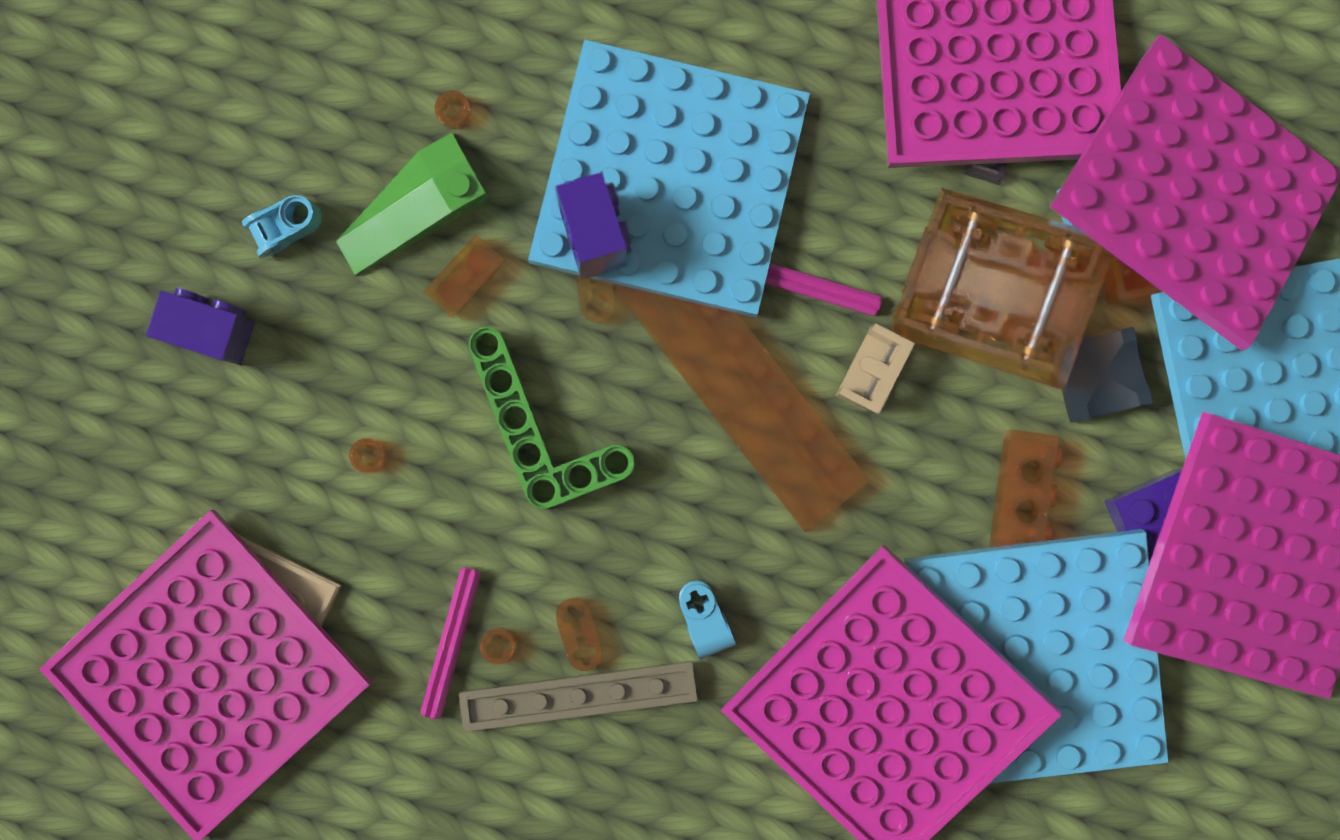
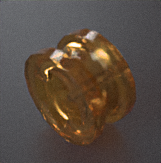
M447 91L436 100L435 113L445 127L458 129L465 126L470 120L471 106L466 97L460 92ZM455 101L457 106L461 103L463 104V109L458 111V118L452 119L449 114L443 116V111L448 109V102Z
M363 438L352 445L349 459L351 465L356 470L362 473H374L385 465L387 452L381 442L371 438ZM370 445L376 448L373 455L377 458V461L374 465L367 462L366 466L361 464L363 456L359 451L363 446L365 449H370Z
M495 628L483 636L480 642V651L486 661L492 664H502L514 655L517 642L509 630ZM495 635L503 636L501 641L506 639L509 643V648L503 650V656L501 657L494 655L495 650L491 653L488 649V644L494 641Z

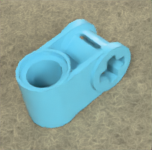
M292 195L268 208L250 214L242 220V224L245 229H250L259 247L256 251L259 258H264L282 251L291 243L316 231L322 223L321 209L314 202L301 195ZM305 205L308 210V217L303 223L297 225L294 223L293 213L299 206Z
M698 580L685 584L680 591L679 602L699 659L735 646L736 642L724 613H721L710 586ZM697 590L700 596L705 594L708 596L703 599L702 608L697 609L694 604L687 605L686 602L691 600L690 593Z

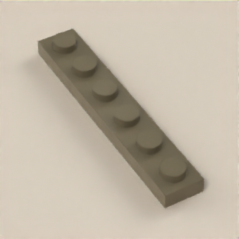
M692 661L465 690L459 692L463 732L695 702L697 701Z

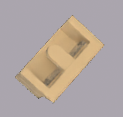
M875 323L869 328L835 396L863 411L870 410L879 414L915 343Z

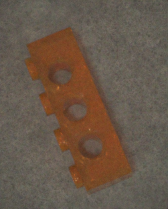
M1012 429L1004 431L989 548L1012 545L1018 539H1023L1026 543L1051 540L1052 524L1047 522L1049 507H1054L1057 498V484H1052L1054 468L1058 469L1062 460V446L1057 445L1058 436ZM1028 461L1034 463L1038 468V477L1031 484L1024 481L1021 475L1022 467ZM1023 500L1030 502L1033 507V515L1027 522L1020 521L1016 515V508Z

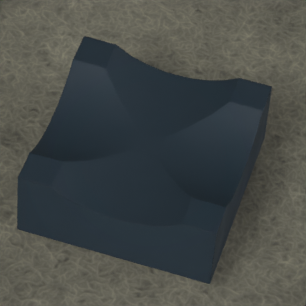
M1134 327L1051 348L1070 423L1153 403L1151 392L1142 370Z

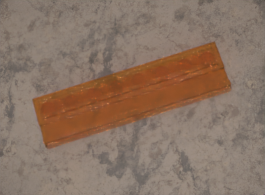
M615 284L616 286L613 287L614 292L804 532L810 530L816 523L870 482L738 313Z

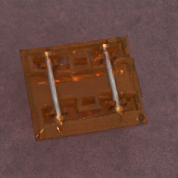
M941 188L907 276L902 296L889 330L909 341L1065 391L1114 255L1075 226ZM953 221H955V222H957V223H959V224H961V225H958V224L952 225V223H953ZM998 227H1001L1004 229L1014 231L1015 234L1011 235L1005 232L997 231L996 237H992L983 234L982 232L995 233L996 229ZM1028 235L1045 240L1044 246L1052 252L1039 251L1035 242L1025 239L1024 236ZM972 240L976 241L977 246L971 244ZM1077 260H1079V261H1090V263H1089V265H1086V264L1077 262ZM944 316L948 317L949 321L943 320ZM959 330L976 334V341L958 336ZM987 339L1008 345L1005 351L986 345L985 342ZM1038 345L1042 347L1043 351L1037 350Z

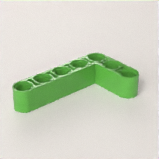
M482 327L473 332L469 340L470 353L526 498L531 505L540 509L551 508L621 481L631 475L635 466L634 456L630 450L620 445L606 447L555 467L504 336L491 327ZM485 336H495L498 340L497 351L491 356L481 355L478 348L481 339ZM499 372H509L512 376V386L506 392H496L492 385L494 376ZM519 407L525 411L527 419L523 427L514 430L508 426L506 416L511 409ZM533 443L540 449V460L533 466H527L522 462L520 452L525 445ZM613 452H622L628 458V467L621 474H613L607 468V458ZM577 466H585L591 472V482L585 488L575 487L570 480L571 471ZM541 480L550 481L555 488L554 497L546 503L540 502L534 495L535 485Z

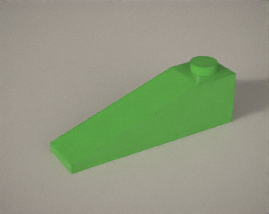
M453 133L418 151L336 241L356 276L490 201Z

